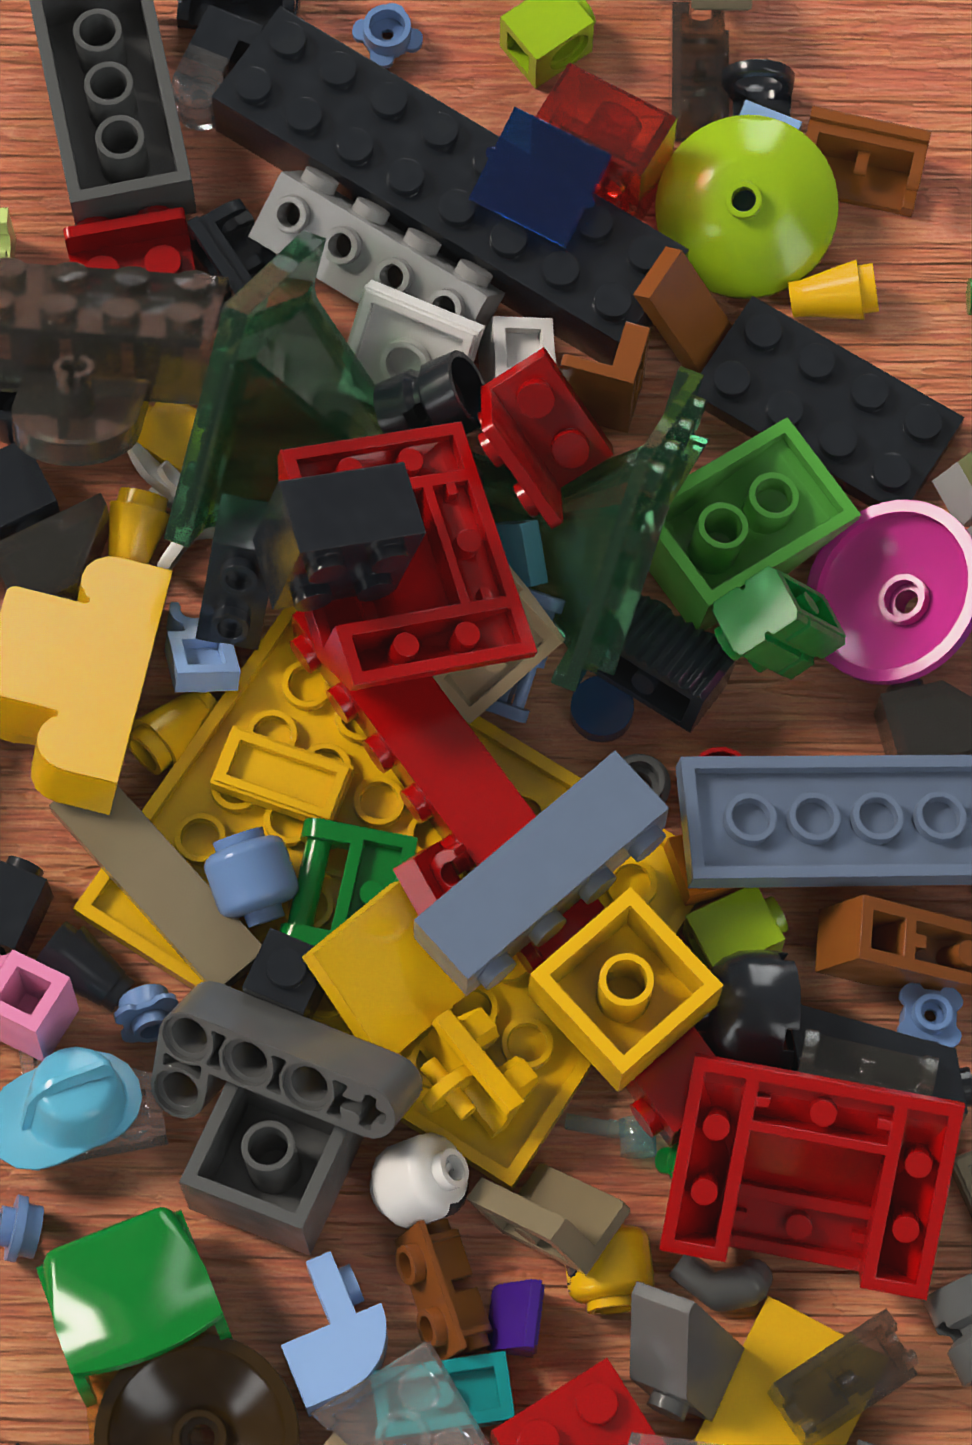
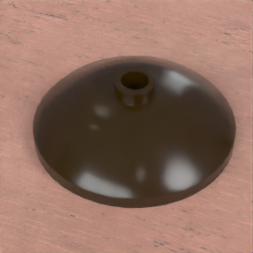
M201 1333L167 1353L120 1369L107 1387L98 1408L94 1428V1445H192V1432L200 1425H207L213 1430L215 1435L213 1445H300V1426L295 1402L290 1390L272 1364L254 1349L228 1337L220 1340L219 1335Z

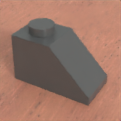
M637 1281L631 1293L630 1379L650 1395L647 1405L658 1413L680 1422H684L687 1413L712 1422L745 1348L694 1301Z

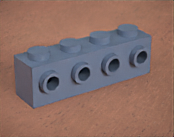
M615 750L414 919V939L466 996L481 984L486 990L493 988L516 966L517 963L512 958L531 941L537 947L549 941L565 925L567 919L563 914L581 898L586 904H591L597 900L617 879L612 873L631 856L636 862H640L663 842L666 834L662 829L666 825L669 807Z

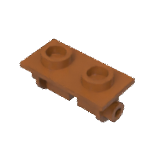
M441 1219L427 1225L425 1220L418 1221L394 1242L397 1248L395 1260L399 1276L406 1285H409L418 1310L417 1329L421 1341L428 1349H431L434 1361L452 1359L463 1350L466 1355L489 1348L491 1344L488 1334L493 1332V1329L487 1317L478 1287L455 1292L452 1284L454 1281L466 1279L473 1275L459 1230L451 1229L448 1219Z

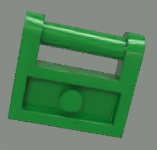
M306 818L300 840L305 843V848L297 878L299 890L292 900L288 922L281 923L279 931L316 946L389 884L399 881L393 869L417 853L418 838L326 819ZM336 848L349 850L331 930L313 927L330 850Z

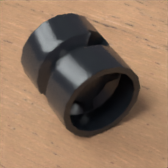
M454 350L421 365L419 371L409 369L376 384L373 401L377 421L383 434L460 421L462 422L465 434L471 433L481 428L477 413L481 411V386L485 385V382L473 361L464 352Z

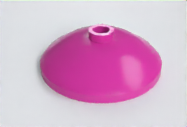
M904 499L882 502L860 511L861 516L858 521L821 548L807 580V586L826 597L847 636L845 637V645L825 657V659L849 677L870 684L893 685L905 683L932 672L957 652L972 631V535L961 522L940 507L923 501ZM918 597L915 608L911 612L905 613L907 603L911 599Z

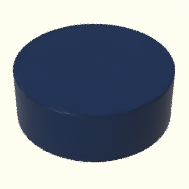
M590 677L580 683L575 689L571 698L570 717L574 728L586 739L594 742L616 740L629 729L632 723L634 713L633 697L601 677Z

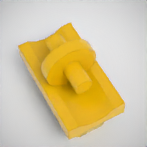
M476 1008L458 1017L448 1009L434 1018L431 1023L433 1025L432 1030L418 1045V1048L428 1059L420 1070L433 1085L421 1102L429 1112H435L448 1104L461 1120L473 1114L485 1131L493 1138L507 1128L524 1103V1100L539 1082L538 1075L525 1059L518 1056L497 1068L484 1051L493 1046L500 1035L497 1025L483 1008Z

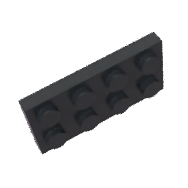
M754 296L751 297L690 388L687 399L690 403L751 438L788 417L842 490L870 507L892 500H915L961 429L965 418Z

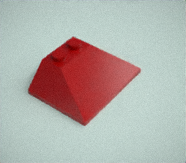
M461 421L280 450L278 454L279 481L404 462L426 530V534L396 590L391 594L374 601H359L357 596L332 600L328 605L320 609L303 612L317 658L350 691L535 657L538 651Z
M695 1053L659 1250L726 1263L729 1247L859 1271L860 1288L927 1300L965 1110V1102Z

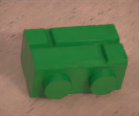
M770 566L745 581V589L742 590L739 587H735L713 602L714 609L712 611L720 626L714 629V632L722 649L734 661L741 657L746 658L759 673L769 669L783 677L793 679L814 665V657L824 659L845 645V637L847 636L826 597Z

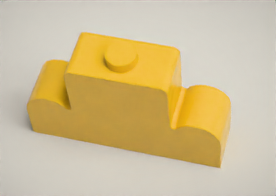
M106 556L95 559L86 566L81 576L77 601L18 586L10 587L6 591L0 611V730L36 739L31 766V779L35 788L44 797L58 803L110 815L162 618L172 570L121 557Z

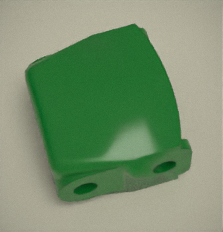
M164 1207L149 1210L52 1249L47 1253L43 1264L36 1267L52 1312L59 1342L86 1408L98 1404L89 1375L112 1372L153 1359L190 1341L212 1325H215L220 1340L227 1337L233 1339L182 1210L173 1212Z

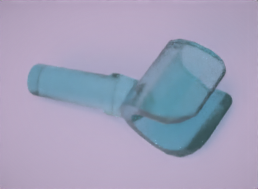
M570 1113L566 1115L565 1129L600 1135L607 1138H620V1156L622 1158L647 1159L656 1156V1136L651 1138L634 1116L623 1117L619 1121L612 1119L608 1121Z

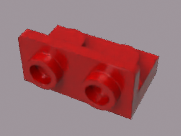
M151 206L142 209L137 215L115 219L102 216L89 217L81 220L75 226L63 229L80 320L201 298L183 207L170 209L166 206Z

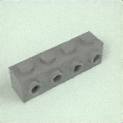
M307 166L304 171H282L248 237L358 304L364 286L372 279L480 323L486 329L505 295V292L490 284L493 278L490 272L466 259H460L457 264L440 254L438 251L441 248V244L422 231L408 228L405 233L387 222L390 213L378 204L362 197H357L354 202L337 192L336 189L339 182L323 171Z

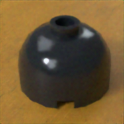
M760 949L738 951L722 958L710 969L713 975L723 984L717 1006L695 1024L694 1028L716 1057L786 1070L790 1069L795 1050H783L787 1029L799 1030L801 988L795 962L784 960L788 953Z

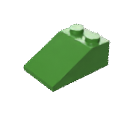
M787 417L635 506L624 538L686 623L693 622L696 629H704L705 631L718 623L712 611L714 609V601L735 587H739L742 590L745 589V581L767 566L776 568L785 574L790 573L858 521L861 513Z

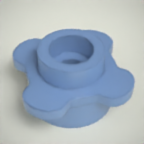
M387 3L374 7L367 13L364 19L357 20L352 27L353 39L358 43H363L370 52V60L385 69L391 67L394 59L406 52H417L423 43L421 31L411 28L408 14L401 5L396 3ZM392 33L393 37L386 40L382 37V34Z
M917 983L906 984L900 990L898 996L899 1001L904 1007L900 1012L897 1032L948 1047H956L962 1037L961 1031L956 1026L957 1011L963 1005L961 994L954 988L944 987L942 990L936 991L924 989ZM926 1011L933 1012L936 1017L935 1021H928L924 1013Z
M159 984L141 985L126 992L118 1002L119 1009L114 1013L115 1022L124 1027L120 1032L122 1040L128 1043L158 1041L159 1028L163 1019L178 1005L176 995L169 993L165 986Z

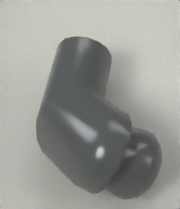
M683 1255L669 1274V1277L707 1307L717 1312H727L757 1305L767 1297L768 1289L773 1282V1274L770 1267L763 1261L754 1258L745 1260L743 1265L716 1271L698 1257Z

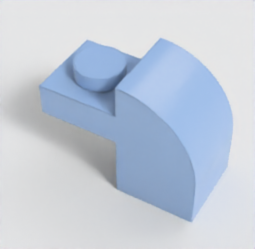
M331 1251L306 1261L309 1276L329 1325L281 1345L284 1357L309 1417L342 1404L362 1393L373 1382L372 1375L374 1372L381 1369L388 1345L387 1324L382 1303L356 1313L354 1305L364 1302L357 1279L350 1264L337 1268Z

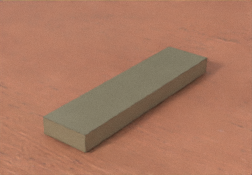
M118 785L110 815L55 801L49 805L54 816L203 982L214 981L231 987L250 971L262 944L238 918H228L221 915L208 884Z

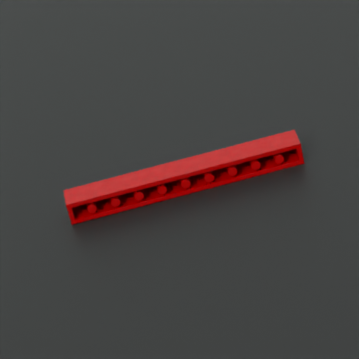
M296 611L292 614L294 639L289 641L293 653L308 673L311 674L318 669L331 688L326 691V695L340 718L345 723L355 719L368 738L363 741V746L376 767L382 773H386L391 769L405 787V789L400 791V796L409 812L420 824L427 820L430 821L442 838L439 842L443 849L454 843H463L467 850L451 861L457 875L465 871L469 874L536 817L521 794L432 676L350 691L317 658L304 613ZM581 898L563 914L567 921L555 936L540 947H537L531 941L516 954L517 958L529 974L532 973L599 915L605 907L599 899L591 904H586ZM694 1026L625 1086L635 1100L630 1104V1109L637 1122L651 1138L660 1134L669 1147L679 1141L695 1053L715 1056Z

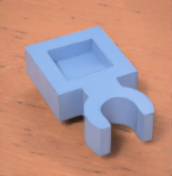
M171 602L164 651L175 693L238 691L241 670L234 645L196 639L199 618L185 616L181 612L179 602Z

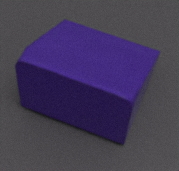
M529 1279L498 1284L493 1288L488 1318L493 1332L488 1334L491 1346L486 1349L491 1353L506 1351L507 1355L533 1358V1354H537L545 1288L542 1280Z

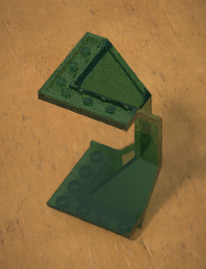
M303 230L223 306L164 539L188 548L205 529L216 526L222 494L269 502L279 481L278 454L280 450L383 434L374 409L373 393L376 385L316 295L315 281L327 238ZM680 366L664 414L643 446L603 461L561 487L564 523L554 529L550 528L541 514L533 518L524 509L513 488V485L518 483V481L506 464L497 468L488 457L472 452L476 466L484 473V491L494 521L538 520L548 583L528 588L565 601L562 614L555 613L553 623L564 638L563 643L567 646L568 650L553 673L552 684L575 692L587 671L598 674L599 670L611 675L615 674L669 506L709 441L707 438L696 435L707 404V399L697 396L704 374Z

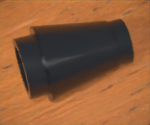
M68 921L61 925L36 958V961L70 977L74 993L99 1006H104L110 1012L115 1010L120 998L135 983V980L125 974L126 971L85 926L78 930Z

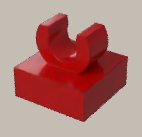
M437 842L416 853L393 869L418 916L462 880L457 875L451 861L467 850L463 843H454L443 849L440 842Z

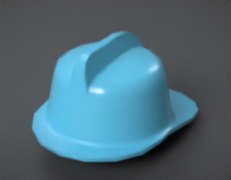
M75 1046L59 1049L44 1058L37 1068L20 1075L0 1091V1159L17 1169L38 1171L57 1166L116 1139L126 1133L138 1117L142 1102L139 1079L126 1062L110 1053Z

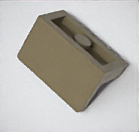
M540 1164L536 1167L518 1194L481 1177L466 1198L501 1233L585 1275L588 1274L630 1213V1208L622 1200L546 1164Z

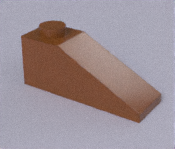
M863 894L819 909L815 972L872 986L903 988L908 983H917L924 989L936 991L948 987L956 989L961 995L972 996V922Z

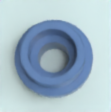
M18 1194L13 1207L1 1206L0 1246L5 1247L4 1261L15 1263L18 1256L33 1259L42 1229L44 1206L30 1204L28 1196Z

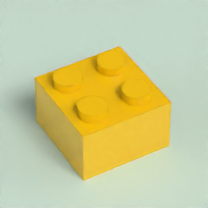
M630 887L530 973L528 995L613 1088L620 1092L717 1006L723 984L636 891Z

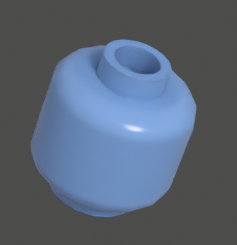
M257 827L214 842L215 853L206 859L204 871L215 904L221 915L228 918L244 917L248 928L284 917L285 913L282 903L293 899L299 890V883L284 840L275 835L265 836L263 827Z

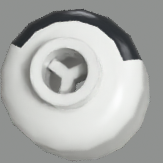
M435 1133L417 1135L385 1148L376 1157L371 1172L370 1193L375 1206L394 1224L407 1229L421 1220H425L427 1225L454 1215L465 1204L469 1191V1169L464 1156L448 1139Z

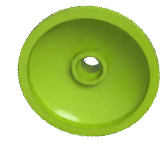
M760 115L726 117L711 122L691 134L680 144L668 160L658 183L655 203L658 231L689 249L688 260L710 292L736 299H751L752 296L762 298L780 293L789 288L788 282L804 279L820 263L832 242L839 212L836 182L832 170L820 149L811 139L795 127L783 121ZM743 190L750 191L756 196L755 205L748 211H739L733 206L735 195Z

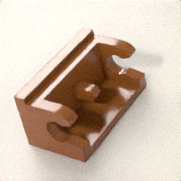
M812 105L806 136L820 149L832 170L837 186L838 201L912 217L932 131Z

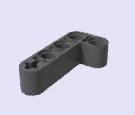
M214 981L199 983L163 1019L159 1028L151 1078V1091L155 1101L165 1112L174 1117L186 1119L196 1116L223 1088L227 1081L360 1136L372 1139L381 1138L390 1133L416 1102L422 1091V1078L418 1069L410 1060L402 1055Z

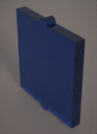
M514 107L495 147L491 146L486 149V156L489 159L469 200L566 248L585 209L592 208L595 205V199L592 195L612 155Z

